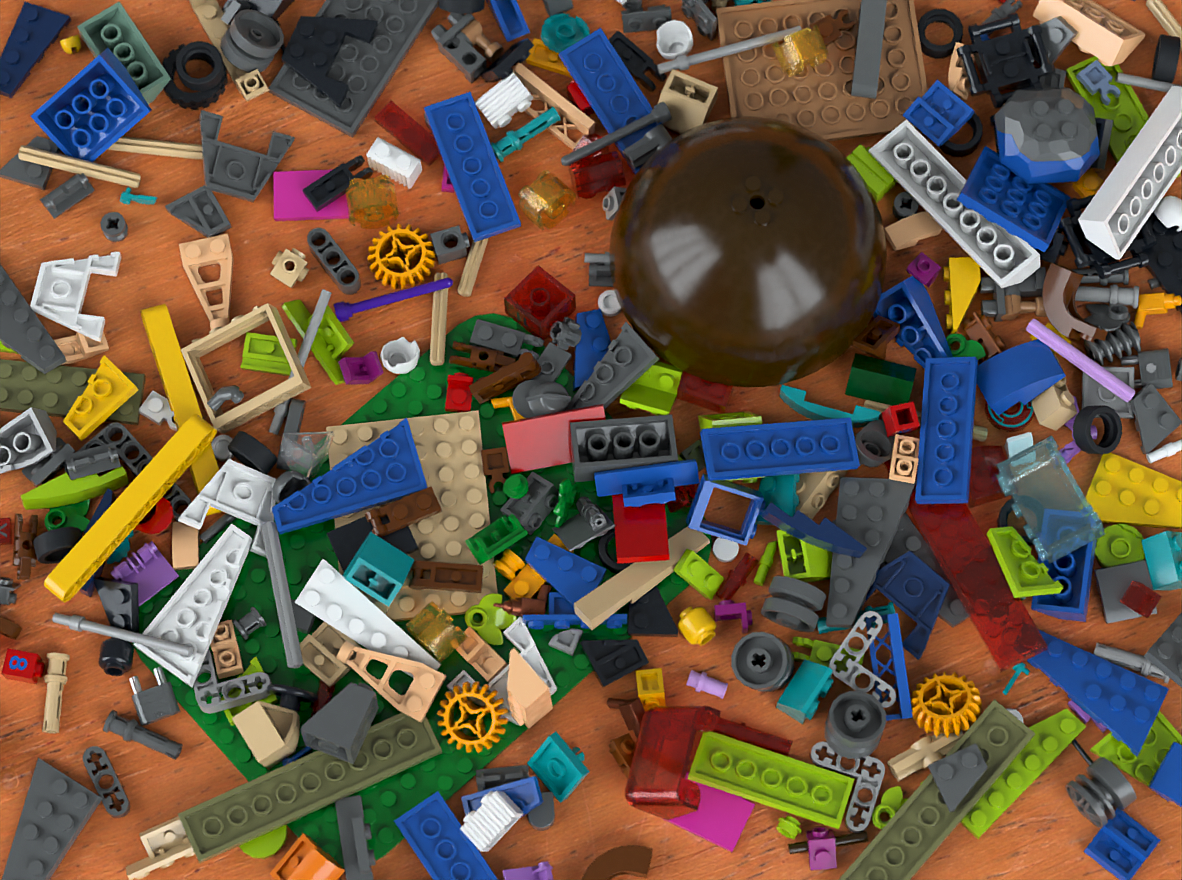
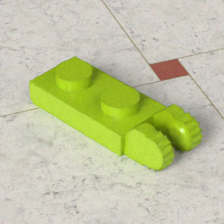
M793 637L792 643L794 645L810 648L812 651L811 656L799 652H792L796 662L802 663L806 659L829 667L832 657L841 645L815 639L813 641L808 638ZM845 648L841 651V654H845L844 658L841 661L835 660L834 662L837 666L835 671L838 673L842 670L845 672L848 670L846 662L849 658L853 662L857 658L849 654ZM850 648L854 652L861 651L859 649ZM864 654L858 662L860 665L863 663Z

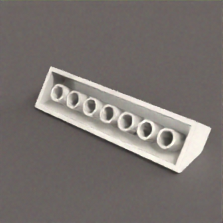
M1172 86L1078 219L1085 237L1115 259H1121L1182 170V86Z
M907 120L868 150L881 166L1001 288L1023 282L1040 268V254L1026 241L1018 236L1009 234L1003 227L989 222L983 215L973 209L966 208L957 200L966 179Z

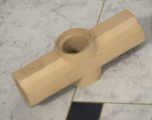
M960 730L959 736L955 733H950L948 739L944 733H941L938 737L928 735L910 746V749L887 762L891 773L900 782L921 769H928V765L943 759L964 735L962 730Z

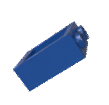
M703 473L687 515L686 523L688 528L747 546L749 539H753L757 530L755 522L757 516L763 514L766 501H764L761 491L726 480L708 481L707 474ZM714 487L751 499L740 531L702 519Z

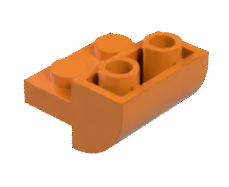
M303 833L270 872V875L275 880H338L345 870L330 854L324 852L308 835Z

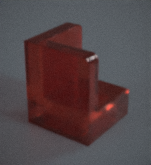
M1133 580L1120 603L1140 616L1149 618L1162 596L1142 583Z

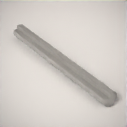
M269 521L262 524V534L287 665L289 668L294 669L303 665V659L278 529L275 522Z

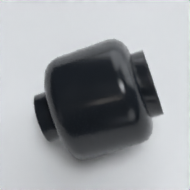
M113 637L105 640L100 648L99 666L108 675H123L132 668L133 645L129 641Z

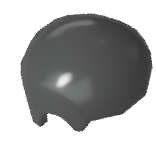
M287 471L275 480L272 488L273 499L280 503L312 482L298 471Z

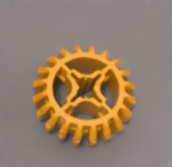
M398 223L397 230H393L391 226H388V233L380 230V239H372L374 246H369L368 251L371 255L367 257L368 263H371L369 266L370 271L375 272V279H382V285L384 286L391 282L393 290L397 288L398 284L404 290L406 289V284L415 287L416 280L423 283V275L430 276L431 271L429 268H433L435 265L432 260L435 258V251H432L433 243L427 242L428 235H421V229L419 228L412 232L410 224L405 229H402L401 224ZM400 241L410 242L412 245H403ZM392 244L393 250L386 254L385 258H382L385 249ZM397 249L400 251V254H402L403 257H405L404 259L406 265H404L403 261L400 259V257H398ZM422 255L417 266L411 270L410 264L418 256ZM397 268L402 270L403 273H397L390 270Z
M945 671L942 676H937L934 673L933 679L924 677L923 684L917 683L916 691H912L911 696L913 719L917 721L919 728H924L927 734L934 731L936 737L944 733L947 739L950 733H955L959 736L960 730L967 731L969 725H973L976 718H979L982 707L980 692L978 688H975L973 681H967L965 675L958 678L956 672L948 676Z
M468 681L464 682L462 688L456 685L453 687L454 693L448 691L445 694L448 700L440 701V705L445 709L437 712V715L444 717V719L438 722V725L446 726V729L441 734L443 736L448 733L451 735L448 739L449 744L455 740L458 741L456 745L458 750L462 749L464 744H466V752L468 753L473 750V747H475L477 752H481L483 745L489 749L492 747V741L495 743L500 741L498 734H504L506 731L500 724L508 723L507 718L501 717V715L508 712V709H500L499 705L504 702V699L500 698L496 701L494 697L498 691L494 690L489 694L488 684H485L480 690L478 681L473 683L472 688ZM467 696L479 698L486 705L476 706L472 700H468ZM459 701L461 705L459 707L461 718L455 722L454 709ZM482 711V713L477 716V719L463 722L465 719L468 718L470 714H477L478 712ZM491 711L492 724L487 733L484 717ZM468 727L474 734L477 733L478 737L468 736L459 729Z

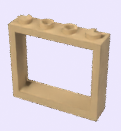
M269 303L261 307L255 306L252 312L234 317L228 325L212 329L209 335L191 340L192 344L181 349L213 427L223 434L312 388L277 308ZM270 320L294 377L224 414L221 407L214 411L207 402L215 393L200 357Z

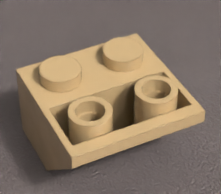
M672 69L658 104L664 102L672 116V120L664 123L663 126L682 134L706 123L717 101L718 87Z

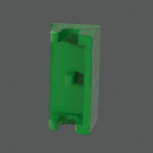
M510 514L508 517L504 515L465 540V543L479 565L526 536L528 532L526 529L524 530L515 515Z

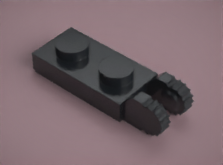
M617 31L609 39L631 76L636 81L639 80L641 85L647 90L653 92L656 89L654 82L645 75L648 70L661 82L667 78L665 73L659 74L654 60L620 31Z
M362 155L355 157L346 164L342 163L303 189L304 195L317 212L374 174L370 167L354 176L351 171L364 164L365 159Z

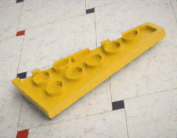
M1111 452L1103 454L1079 512L1097 514L1099 523H1124L1131 526L1171 527L1182 530V482Z

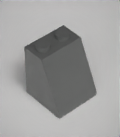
M350 683L302 726L301 733L305 746L354 764L379 709L376 693L373 691V688L363 683L358 685Z

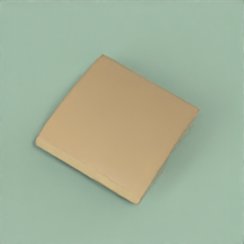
M324 621L312 635L308 634L300 643L303 665L327 686L331 687L352 669L348 664L337 660L338 652L344 642L348 641L356 645V647H362L353 639ZM354 652L350 660H354L356 658V652Z

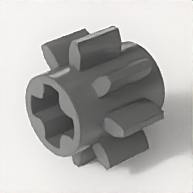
M564 317L563 322L556 321L550 330V336L553 339L552 343L557 344V347L563 350H568L569 346L575 347L582 337V332L579 329L580 324L575 323V320Z

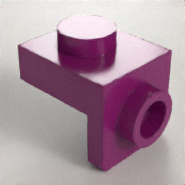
M921 252L910 263L906 271L922 284L930 287L935 282L941 267Z
M371 351L364 357H344L338 362L346 385L369 384L383 374L376 351Z
M725 600L719 602V605H714L715 621L741 619L742 634L748 633V626L753 625L752 612L751 610H746V602L734 603L733 600Z
M815 827L811 831H806L810 870L837 868L833 830L826 827Z

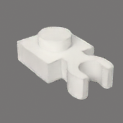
M152 390L139 408L140 414L158 425H161L165 420L172 430L177 431L176 424L173 423V416L175 415L173 411L171 412L167 398Z

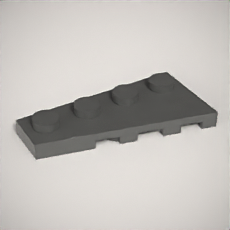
M627 322L621 327L622 331L616 340L613 339L608 346L609 350L601 362L598 361L593 368L594 372L590 378L583 382L568 404V410L603 404L605 410L659 360V357Z

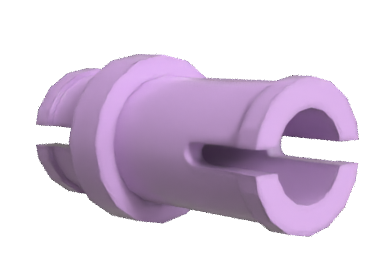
M691 670L686 683L687 686L696 688V692L704 691L723 699L728 683L706 676L707 673L703 671L700 674Z

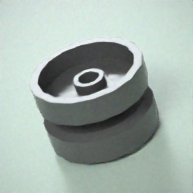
M247 9L240 11L234 17L230 28L221 39L220 47L223 55L237 68L246 72H252L256 69L259 72H263L268 68L274 59V55L282 46L284 35L279 25L272 18L259 11Z
M785 576L773 577L769 587V593L773 597L765 598L761 614L770 621L786 628L800 632H814L819 618L815 611L822 610L826 599L825 593L815 586Z
M752 632L742 637L735 645L731 655V665L736 678L745 686L760 692H774L784 687L791 679L794 671V656L790 647L776 636L766 632ZM762 660L765 662L763 667L761 666Z
M849 691L839 695L832 702L824 726V735L829 747L838 755L848 759H861L869 756L877 749L886 725V712L881 702L868 693Z

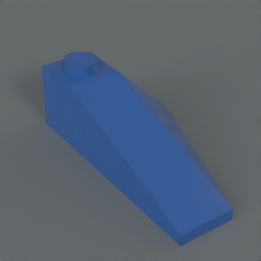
M911 276L881 294L873 317L876 318L880 315L900 324V331L895 336L896 342L901 347L905 346L914 355V360L924 369L926 358L953 357L930 295L920 281Z

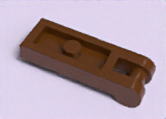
M525 352L520 355L518 361L501 367L497 372L487 377L479 378L475 383L469 385V388L476 400L482 404L539 375L541 366L531 353Z
M432 486L381 508L370 510L365 514L367 522L372 524V533L381 538L442 512V509ZM388 516L390 523L383 524L381 518Z
M415 560L411 566L413 571L412 578L409 579V588L482 592L483 565ZM429 571L430 579H423V572Z

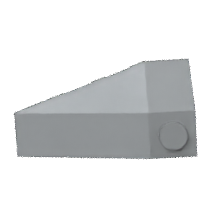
M31 407L0 428V474L35 465L56 451L57 431L45 410Z

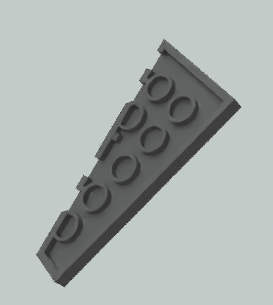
M840 477L836 526L867 549L860 558L833 552L826 617L827 627H854L866 601L865 598L871 584L873 585L876 579V573L880 564L883 563L895 537L903 513L906 512L912 493L916 490L917 480L912 484L891 479Z

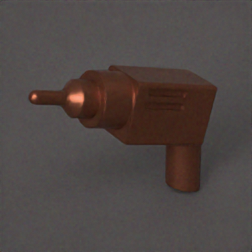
M541 585L537 599L520 597L509 599L503 604L494 603L493 606L500 607L507 614L514 616L545 615L546 602L552 586Z
M608 698L607 705L610 708L620 710L628 730H633L636 738H640L641 742L646 743L648 750L652 751L649 743L651 738L649 733L651 730L648 723L650 721L640 698L629 700Z

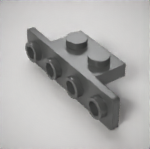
M359 795L342 798L336 801L335 805L346 880H374L372 865H376L374 849L369 850L368 839H372L370 823L365 824L362 798Z

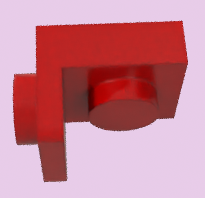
M466 373L448 375L445 411L458 413L471 411L473 395L469 385L474 383L473 377H469Z

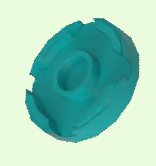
M566 13L548 17L544 21L541 30L543 44L557 53L564 51L590 35V29L584 20L577 16L575 18L569 17L570 14Z

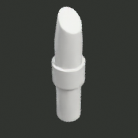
M1182 439L1173 443L1170 442L1163 445L1162 448L1146 454L1147 461L1153 463L1164 457L1175 455L1176 452L1182 450Z

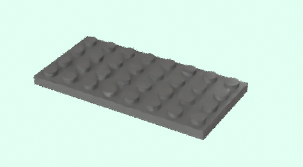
M326 0L315 17L378 21V27L370 44L349 36L345 37L327 77L349 85L348 93L341 108L336 106L326 95H322L317 91L316 87L307 80L302 79L285 64L269 86V93L353 138L438 7V0Z

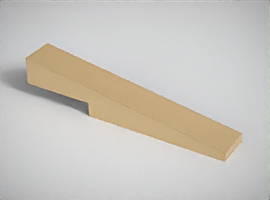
M687 526L668 539L670 560L634 562L575 602V614L591 630L595 629L626 603L630 602L633 604L670 575L686 549L697 553L710 543V539L702 532Z

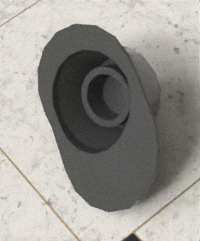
M528 380L520 383L515 388L512 401L517 413L524 418L567 411L571 396L568 395L567 390L559 383Z
M883 419L869 422L855 437L860 466L864 464L865 466L875 468L891 459L895 436L887 437Z

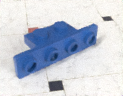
M696 459L594 473L597 496L623 494L624 507H640L644 504H664L676 500L674 487L699 483Z
M549 592V615H523V623L528 625L529 629H542L544 625H554L556 629L570 628V625H580V628L590 629L575 614L574 606L566 601L559 592ZM612 614L600 625H606L607 628H621L622 624H627V614Z

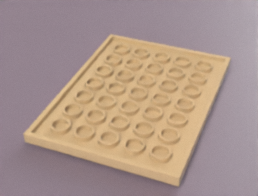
M479 410L407 418L427 487L432 486L442 509V512L409 525L419 550L408 555L414 561L479 565L465 543V540L490 525L486 476H484L481 457L483 447ZM404 419L326 427L330 470L363 446H367L378 439L387 430L390 431L399 425V422ZM392 502L335 518V529L364 517L370 510L381 508ZM494 557L481 564L484 567L481 593L409 588V579L413 575L411 568L403 586L389 607L353 585L393 622L466 614V611L471 606L479 605L485 595L498 594L495 566H493ZM338 561L339 573L343 575L344 572ZM429 571L423 572V579H430Z

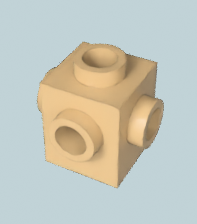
M295 248L292 251L285 249L283 253L279 251L272 261V264L275 266L270 275L293 288L297 280L302 282L309 271L306 268L308 262L304 260L306 255ZM290 262L294 263V269L288 271L286 265Z

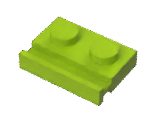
M246 332L240 368L242 370L290 376L292 369L278 337ZM290 338L296 351L297 340Z

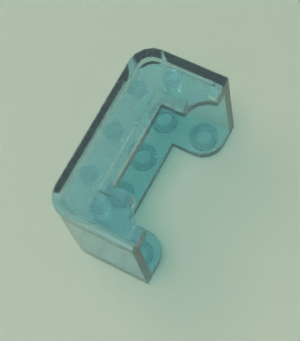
M1053 436L997 464L999 474L996 475L998 484L1005 497L1010 495L1014 501L1011 507L1017 518L1023 517L1026 522L1023 528L1030 540L1035 538L1032 541L1041 561L1047 560L1049 564L1105 535L1101 519L1094 512L1091 504L1089 505L1070 472L1064 457L1057 450L1059 447Z

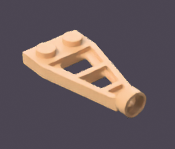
M228 234L179 244L183 268L210 321L211 330L228 325L230 323L234 261ZM219 263L221 266L219 280L209 283L203 282L198 273L199 267ZM222 289V304L209 305L206 292Z
M348 641L344 642L337 655V660L348 664L397 710L421 723L447 677L423 663L359 648ZM354 652H356V658L354 660H350ZM372 659L388 665L380 680L376 679L366 670L369 661ZM396 670L410 672L414 677L405 695H399L389 685V679Z

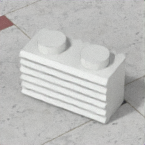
M511 72L506 78L477 99L475 104L496 129L499 126L503 128L512 120L511 116L518 111L523 112L531 105L530 101L534 98L514 72Z
M379 137L376 138L366 154L370 168H373L374 171L377 170L378 173L382 172V175L386 174V177H390L391 180L394 179L395 182L399 181V184L407 186L408 189L412 188L422 172L420 159Z
M490 791L481 800L482 806L477 811H471L463 819L464 825L460 829L481 852H488L524 814L503 791Z

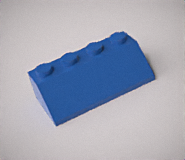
M1045 509L1038 563H1044L1049 569L1048 575L1054 582L1058 580L1064 588L1058 594L1033 596L1032 610L1062 620L1086 622L1099 527L1097 514Z

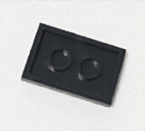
M365 516L326 533L343 572L347 569L370 531L372 532L373 530L371 522H367ZM388 516L381 518L383 524L390 523ZM409 526L381 537L407 555L419 550Z

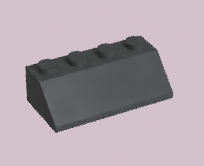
M672 415L570 422L574 482L595 481V472L678 461Z

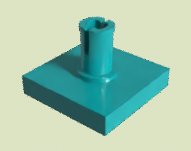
M554 732L548 736L527 764L561 803L570 796L590 771L582 763L585 759L584 753L581 752L575 755L581 749L578 747L570 749L559 734Z

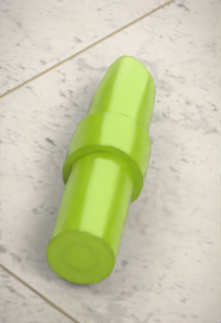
M777 541L769 542L764 554L761 556L759 568L753 581L756 585L763 586L768 570L771 569Z

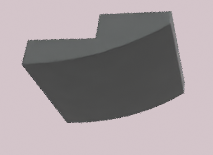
M1146 560L1094 570L1097 591L1101 597L1104 620L1107 624L1157 614L1155 596Z

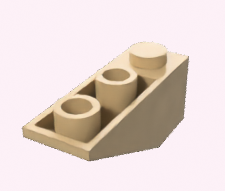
M1065 377L1032 399V407L1039 424L1055 431L1078 413L1074 405V397L1067 388Z

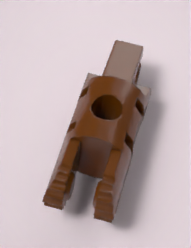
M457 341L453 342L452 347L457 351L471 353L470 359L460 356H451L449 359L451 364L493 373L503 366L516 362L515 358L504 356L503 351ZM485 357L487 360L482 361L480 358Z
M15 514L13 565L17 566V579L28 580L31 574V567H36V552L33 542L37 537L38 515L31 516L29 532H22V514ZM22 545H26L28 550L24 549Z

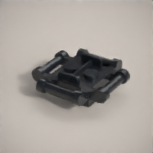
M1016 12L1008 14L1006 18L982 25H969L968 31L972 44L956 49L958 57L962 59L971 85L969 88L971 96L984 93L990 94L995 109L1002 107L1015 93V91L1001 94L999 91L1027 83L1030 86L1022 89L1043 88L1038 78L1055 72L1054 65L1050 64L1041 37L1042 30L1040 25H1034L1022 30ZM1007 27L1011 28L1012 33L985 41L981 40L980 35ZM1027 38L1032 39L1041 65L1040 68H1034V59L1028 41L1025 40ZM971 54L974 55L983 84H980Z
M1095 195L1067 200L1066 206L1071 217L1062 219L1058 227L1060 231L1064 232L1076 258L1074 262L1077 268L1087 266L1090 269L1095 268L1098 276L1103 280L1117 272L1134 267L1143 268L1149 265L1148 256L1142 250L1156 245L1158 241L1155 235L1151 234L1146 222L1139 231L1142 239L1137 240L1135 237L1120 260L1122 261H1119L1085 237L1078 221L1082 214L1080 209L1086 208Z

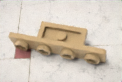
M848 470L800 474L799 482L796 483V495L799 496V506L796 507V511H801L812 520L819 509L824 506L825 501L833 490L838 487L840 477H844Z
M179 816L139 833L149 857L127 866L126 873L129 880L134 878L141 879L158 867L166 868L172 865L174 860L180 857L195 855Z

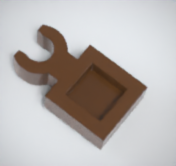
M848 10L841 11L835 20L829 14L808 26L811 35L820 49L842 38L840 30L849 31L854 27V21L850 23L842 21V18L848 16Z
M506 447L481 450L484 476L492 475V480L489 483L491 493H494L495 483L501 482L504 485L506 479L503 478L502 474L510 473Z

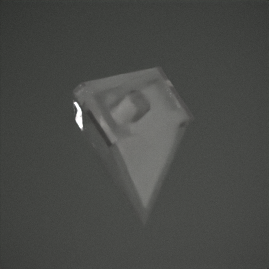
M333 431L283 433L279 453L291 470L302 473L312 482L329 455L328 451L331 448L334 433Z

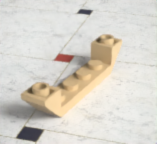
M189 0L194 13L212 45L220 52L226 70L244 99L248 102L268 92L269 89L258 69L246 72L234 66L223 55L220 47L221 39L230 28V25L221 20L224 13L217 0Z

